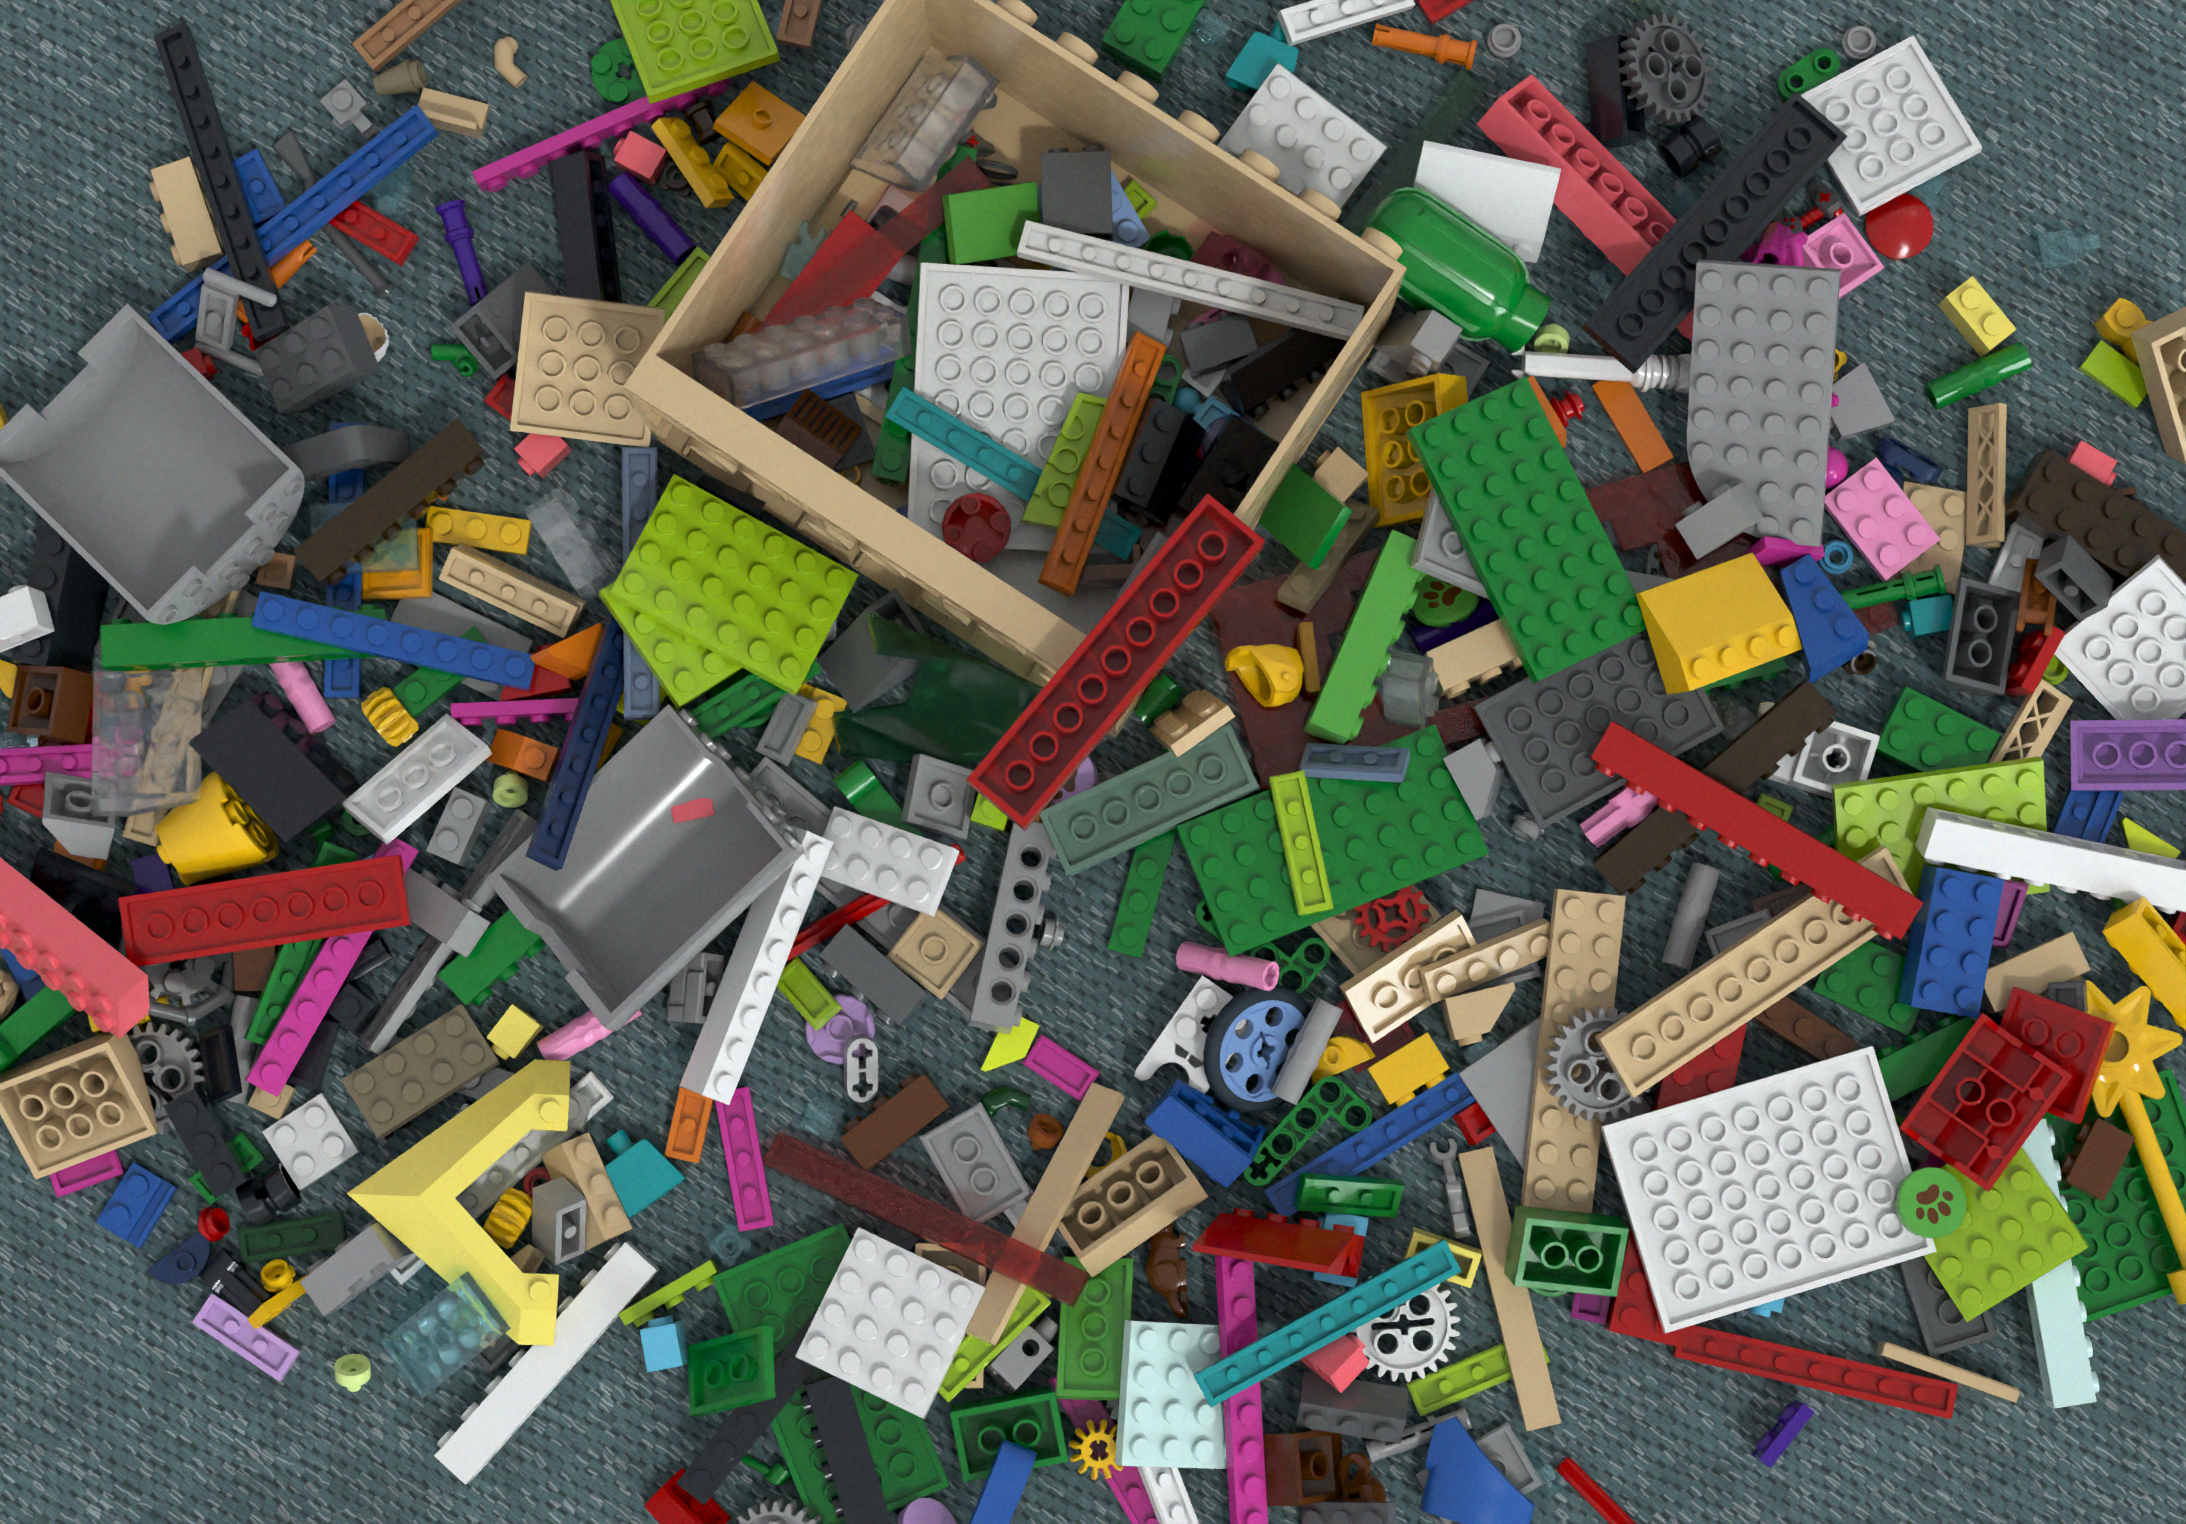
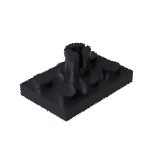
M1230 413L1176 498V504L1192 512L1208 493L1234 514L1280 445V442Z
M43 847L35 854L30 881L94 933L120 943L122 921L118 898L137 895L139 887Z

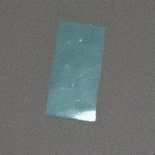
M467 1271L382 1340L381 1343L421 1397L424 1398L511 1328Z

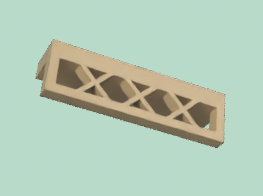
M1996 403L1968 408L1966 545L1993 549L2000 548L2001 542L2005 541L2007 404Z
M2041 679L2034 693L2028 694L1988 763L2001 762L2008 752L2010 754L2006 761L2041 757L2073 700ZM2044 691L2045 694L2037 706V699L2041 692ZM2028 722L2020 735L2019 730L2023 723Z

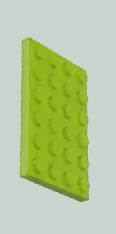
M673 474L608 595L795 696L850 593L858 574Z
M2040 756L1831 785L1835 849L1857 862L1879 846L1887 847L1912 894L1916 897L1918 896L1923 864L1967 872L1952 863L1945 862L1944 866L1928 863L1916 848L1915 844L1927 807L2047 832L2044 761ZM1978 869V872L1974 873L1992 877L1990 871ZM2011 876L2012 878L2023 880V878ZM2045 883L2044 886L2029 884L2026 895L2050 892V885L2048 883Z

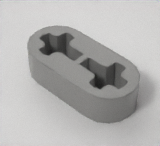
M856 1034L851 1036L844 1045V1086L851 1099L861 1103L873 1099L878 1091V1050L870 1037L864 1034ZM861 1043H863L866 1049H869V1052L863 1053V1064H859L858 1057L852 1053V1051L858 1050ZM859 1072H863L864 1080L869 1083V1086L863 1088V1093H859L853 1087V1085L859 1083Z

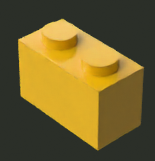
M1427 1032L1368 1067L1366 1071L1386 1104L1390 1105L1395 1102L1400 1107L1416 1097L1413 1090L1423 1084L1430 1089L1445 1080L1443 1072L1450 1068Z

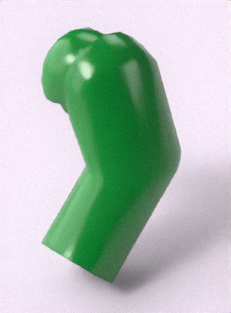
M432 344L431 354L433 361H451L458 369V373L463 377H470L477 372L478 362L463 344Z

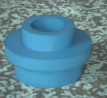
M1831 540L1823 545L1825 556L1818 560L1825 572L1838 575L1851 567L1853 552L1847 543L1841 540ZM1833 551L1841 555V561L1838 564L1832 563L1829 559V555Z

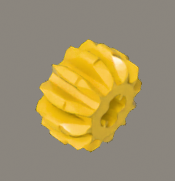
M383 686L378 691L375 690L361 703L362 711L382 738L392 746L397 747L401 743L407 742L419 730L416 719L411 716L390 688Z
M512 1187L506 1189L501 1195L483 1227L484 1231L498 1246L509 1249L518 1241L532 1217V1198L525 1192L518 1191Z
M1101 1419L1100 1430H1095L1093 1421L1088 1420L1086 1423L1089 1434H1086L1079 1427L1075 1430L1076 1435L1083 1442L1075 1440L1069 1442V1447L1081 1449V1452L1071 1455L1070 1460L1071 1462L1084 1460L1078 1468L1080 1474H1083L1091 1466L1093 1467L1091 1479L1096 1480L1098 1468H1103L1104 1476L1106 1479H1109L1112 1476L1108 1467L1110 1464L1119 1471L1123 1469V1466L1115 1465L1117 1439H1114V1436L1117 1434L1118 1425H1114L1108 1433L1105 1431L1107 1419ZM1097 1440V1444H1099V1440L1107 1443L1105 1451L1108 1454L1104 1458H1101L1100 1454L1098 1458L1091 1455L1093 1448L1090 1444L1093 1441Z

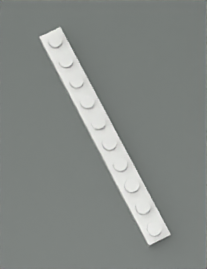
M1028 220L1025 222L1017 250V257L1346 341L1350 339L1361 322L1365 310L1363 305Z

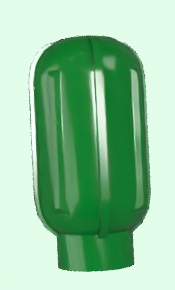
M1404 186L1384 196L1369 213L1359 231L1358 237H1361L1367 227L1374 228L1393 239L1402 248L1403 252L1397 262L1407 267L1397 297L1418 311L1434 310L1462 328L1459 337L1464 340L1483 341L1491 338L1510 352L1515 353L1534 335L1549 310L1551 298L1529 283V271L1523 259L1514 250L1424 189Z

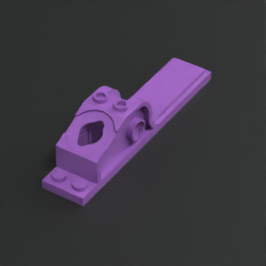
M2186 719L2070 721L2071 791L2186 790Z

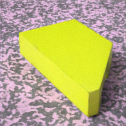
M2124 817L2120 821L2128 849L2174 859L2181 852L2128 818Z
M1021 1017L1019 1027L1013 1026L1009 1035L998 1032L981 1070L987 1072L1025 1058L1040 1025Z

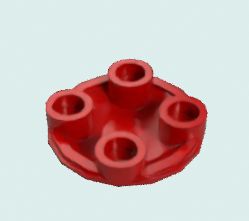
M1903 193L1869 211L1864 221L1866 234L1871 245L1890 260L1908 259L1919 254L1929 244L1933 234V218L1928 207L1918 197L1908 193Z
M983 493L965 494L955 499L946 509L942 520V536L947 545L973 562H987L997 556L1007 545L1011 533V518L1005 507L994 497Z

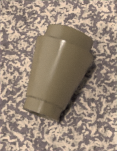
M407 59L374 76L373 83L379 96L420 92L421 88L427 86V78L419 60L411 61Z

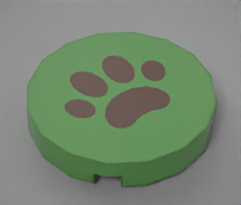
M1426 574L1420 583L1416 582L1414 588L1418 589L1419 593L1411 609L1418 621L1428 626L1450 627V623L1458 620L1461 623L1476 611L1479 595Z
M1923 1167L1910 1172L1900 1182L1897 1198H1895V1209L1899 1221L1909 1232L1923 1238L1935 1239L1953 1233L1961 1225L1966 1214L1967 1198L1962 1184L1953 1174L1942 1168Z

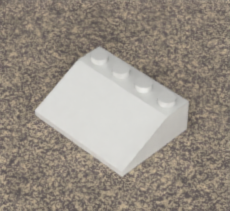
M1424 140L1413 187L1424 189L1514 250L1524 262L1537 263L1561 168Z

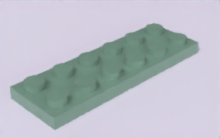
M1228 724L1211 733L1179 757H1176L1171 752H1167L1043 810L1040 813V817L1067 876L1071 877L1168 832L1178 825L1196 819L1260 789L1231 725Z

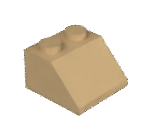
M1514 982L1441 1000L1439 1003L1449 1042L1457 1040L1460 1047L1483 1041L1481 1034L1491 1031L1515 991Z

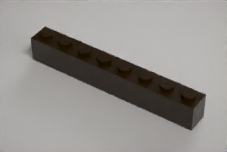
M1804 678L1698 770L1740 795L1747 797L1753 791L1750 787L1751 784L1760 777L1763 780L1768 779L1780 768L1777 764L1778 761L1787 754L1790 757L1795 756L1807 745L1804 741L1806 737L1814 731L1820 734L1834 722L1831 716L1836 711L1809 680ZM1656 805L1645 819L1629 828L1595 857L1592 863L1619 895H1623L1626 891L1631 895L1646 882L1643 877L1654 868L1658 872L1673 859L1670 854L1676 848L1681 846L1685 849L1699 837V834L1696 832L1699 829L1686 822L1689 815L1676 808L1673 814Z

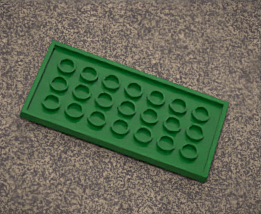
M1526 376L1416 425L1405 432L1532 684L1647 630L1636 592Z
M1436 724L1379 746L1409 748L1410 760L1404 782L1305 777L1334 908L1332 910L1302 916L1297 915L1270 789L1176 826V831L1228 958L1489 854L1475 818L1443 758L1448 756Z
M843 1222L712 1276L734 1333L762 1325L773 1327L774 1361L778 1358L820 1306L851 1243ZM816 1367L774 1418L771 1426L804 1508L806 1506L810 1507L808 1517L813 1519L815 1516L820 1515L821 1519L818 1524H847L844 1516L837 1518L831 1498L838 1495L835 1483H827L821 1465L822 1462L828 1461L824 1447L816 1448L811 1428L817 1427L813 1413L806 1415L800 1395L807 1392L805 1384L833 1376ZM850 1384L888 1512L950 1486L923 1419Z

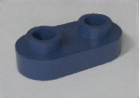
M1883 435L1876 446V449L1880 452L1878 457L1883 462L1892 467H1896L1898 464L1909 470V476L1919 483L1925 485L1928 481L1935 483L1943 472V468L1938 463L1889 435Z

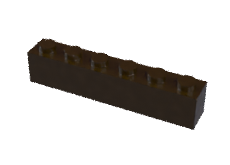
M457 418L293 551L324 588L329 584L335 586L348 576L349 573L346 570L356 562L363 564L376 553L374 548L382 541L390 542L403 531L401 526L411 518L417 520L425 515L431 508L429 504L438 496L445 498L451 494L458 486L456 482L464 475L472 476L485 465L483 460L488 456Z

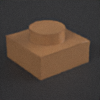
M275 552L273 558L267 564L258 566L255 584L262 587L292 591L298 557Z

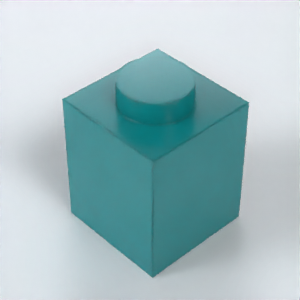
M1950 595L1909 601L1903 605L1904 611H1900L1899 621L1902 631L1908 632L1909 639L1949 633L1953 612Z

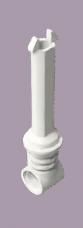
M1525 345L1519 351L1511 352V355L1522 356L1521 370L1510 371V374L1517 380L1523 378V375L1621 381L1630 382L1633 387H1638L1640 392H1647L1650 388L1657 387V389H1663L1665 387V389L1670 390L1674 388L1679 393H1689L1691 354H1681L1676 356V358L1668 355V357L1660 355L1658 357V355L1652 354L1637 372L1633 374L1616 358L1610 356L1524 351Z

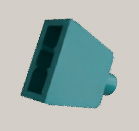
M1279 21L1275 22L1269 36L1257 31L1252 34L1225 76V85L1253 97L1278 63L1294 74L1299 50L1293 46H1288Z
M621 1129L606 1140V1143L617 1158L607 1164L605 1169L629 1218L635 1217L687 1179L686 1175L668 1157L664 1156V1153L649 1138H644L634 1145L625 1131Z

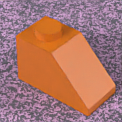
M601 623L593 625L531 655L530 658L533 663L576 681L587 676L603 627Z
M498 728L490 748L492 754L486 761L550 784L561 750L526 736Z

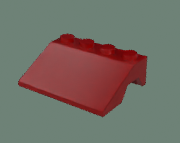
M1982 1013L1899 1127V1131L1989 1192L2073 1075L2037 1050L2015 1038Z
M1234 1208L1233 1214L1220 1213L1193 1243L1192 1251L1359 1279L1365 1236L1354 1234L1355 1227L1334 1224L1332 1231L1320 1229V1221L1300 1218L1299 1225L1287 1223L1288 1216L1267 1213L1266 1220L1253 1218L1254 1211Z

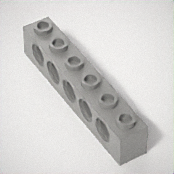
M1014 822L1012 823L968 1026L1009 1035L1013 1026L1019 1027L1023 1006L1017 1005L1020 992H1027L1031 972L1025 971L1027 958L1034 959L1038 938H1033L1032 934L1034 925H1041L1045 905L1039 904L1042 891L1048 892L1052 878V871L1046 869L1049 857L1055 859L1057 854L1049 834L1042 823L1033 822L1026 831ZM1026 852L1033 853L1038 857L1039 864L1035 867H1028L1021 861V855ZM1017 886H1026L1031 891L1032 898L1026 901L1019 900L1014 895L1013 889ZM1011 919H1017L1023 923L1025 930L1021 934H1013L1008 931L1006 922ZM1006 952L1013 954L1017 959V965L1013 968L1002 966L999 962V955ZM997 986L1005 987L1009 991L1010 999L1006 1002H998L992 997L991 990Z

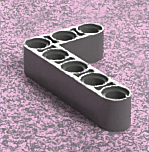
M365 425L342 427L279 448L300 468L305 483L352 468L391 472L411 456L407 431Z

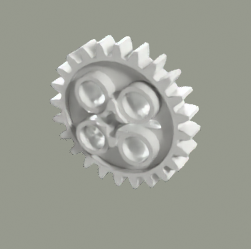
M1439 1283L1419 1294L1425 1296L1428 1302V1307L1424 1313L1419 1315L1413 1314L1409 1307L1410 1300L1393 1308L1388 1317H1377L1351 1331L1355 1332L1356 1337L1365 1345L1362 1351L1365 1356L1369 1357L1368 1361L1370 1362L1366 1368L1370 1369L1375 1364L1379 1365L1377 1370V1376L1382 1377L1387 1370H1390L1392 1381H1396L1399 1372H1401L1407 1382L1411 1381L1412 1372L1416 1371L1421 1379H1424V1368L1427 1366L1432 1371L1437 1372V1366L1434 1361L1438 1358L1441 1361L1447 1362L1448 1359L1443 1353L1444 1349H1456L1448 1341L1449 1337L1460 1336L1458 1331L1451 1329V1324L1459 1322L1460 1317L1450 1316L1449 1311L1457 1307V1303L1445 1302V1299L1451 1292L1448 1289L1438 1292ZM1401 1314H1404L1407 1320L1433 1318L1434 1320L1432 1325L1408 1326L1404 1334H1401L1398 1328L1379 1330L1371 1328L1373 1323L1397 1322ZM1418 1331H1428L1431 1336L1429 1347L1424 1350H1417L1413 1345V1336ZM1390 1333L1396 1339V1347L1389 1353H1382L1377 1346L1378 1339L1381 1335Z

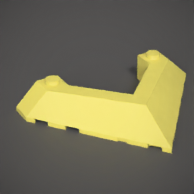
M533 1060L347 1193L512 1340L522 1345L554 1346L559 1274L522 1273L455 1198L530 1130L567 1132L570 1061Z

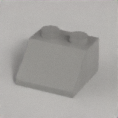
M1480 738L1443 758L1476 821L1485 819L1492 814L1505 771L1501 756L1494 743L1489 738Z
M46 772L42 824L70 854L107 860L115 831L117 783Z

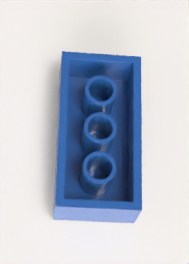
M1923 864L1917 898L1923 901V904L1912 922L1898 997L1899 1003L1973 1018L1979 1017L2004 879Z

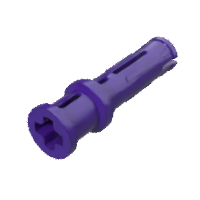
M454 200L437 206L435 211L437 215L441 216L446 230L444 240L453 247L469 299V305L474 306L478 303L475 291H479L481 300L488 295V291L471 241L474 238L475 232L472 227H469L465 216V200Z

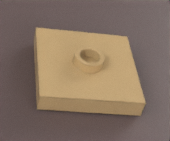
M937 908L934 917L920 912L886 958L942 1000L982 949L984 943Z

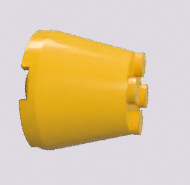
M215 770L209 773L154 826L161 842L157 846L160 858L165 864H173L177 869L179 878L186 886L265 864L277 857L279 844L276 833L267 824L264 825L265 821Z

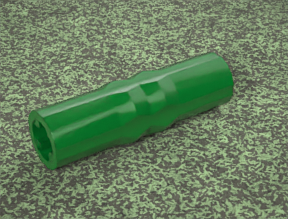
M2017 342L1924 385L1925 392L1932 407L1935 410H1939L2032 367L2031 358L2023 343Z

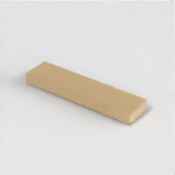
M1879 1342L1875 1354L2007 1401L2016 1403L2020 1393L2018 1388L1889 1342Z

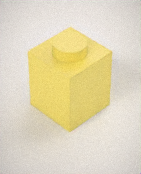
M512 1004L486 1038L493 1042L490 1048L501 1058L507 1061L511 1056L513 1059L519 1060L544 1026L519 1006Z

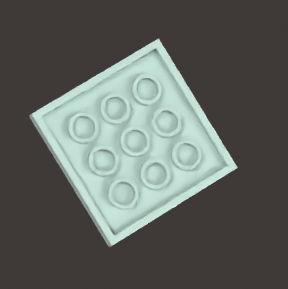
M1125 1320L1115 1465L1227 1469L1223 1401L1210 1408L1193 1376L1196 1372L1221 1359L1219 1325Z

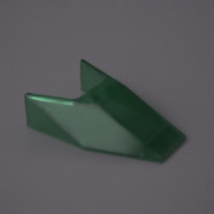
M869 612L867 618L875 654L922 660L909 697L905 702L863 708L856 713H853L852 710L833 712L832 723L838 754L912 763L913 755L916 754L930 756L954 765L981 762L1044 687Z

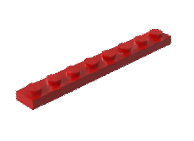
M1696 1325L1682 1329L1679 1347L1674 1346L1672 1354L1676 1358L1947 1419H1952L1958 1384Z

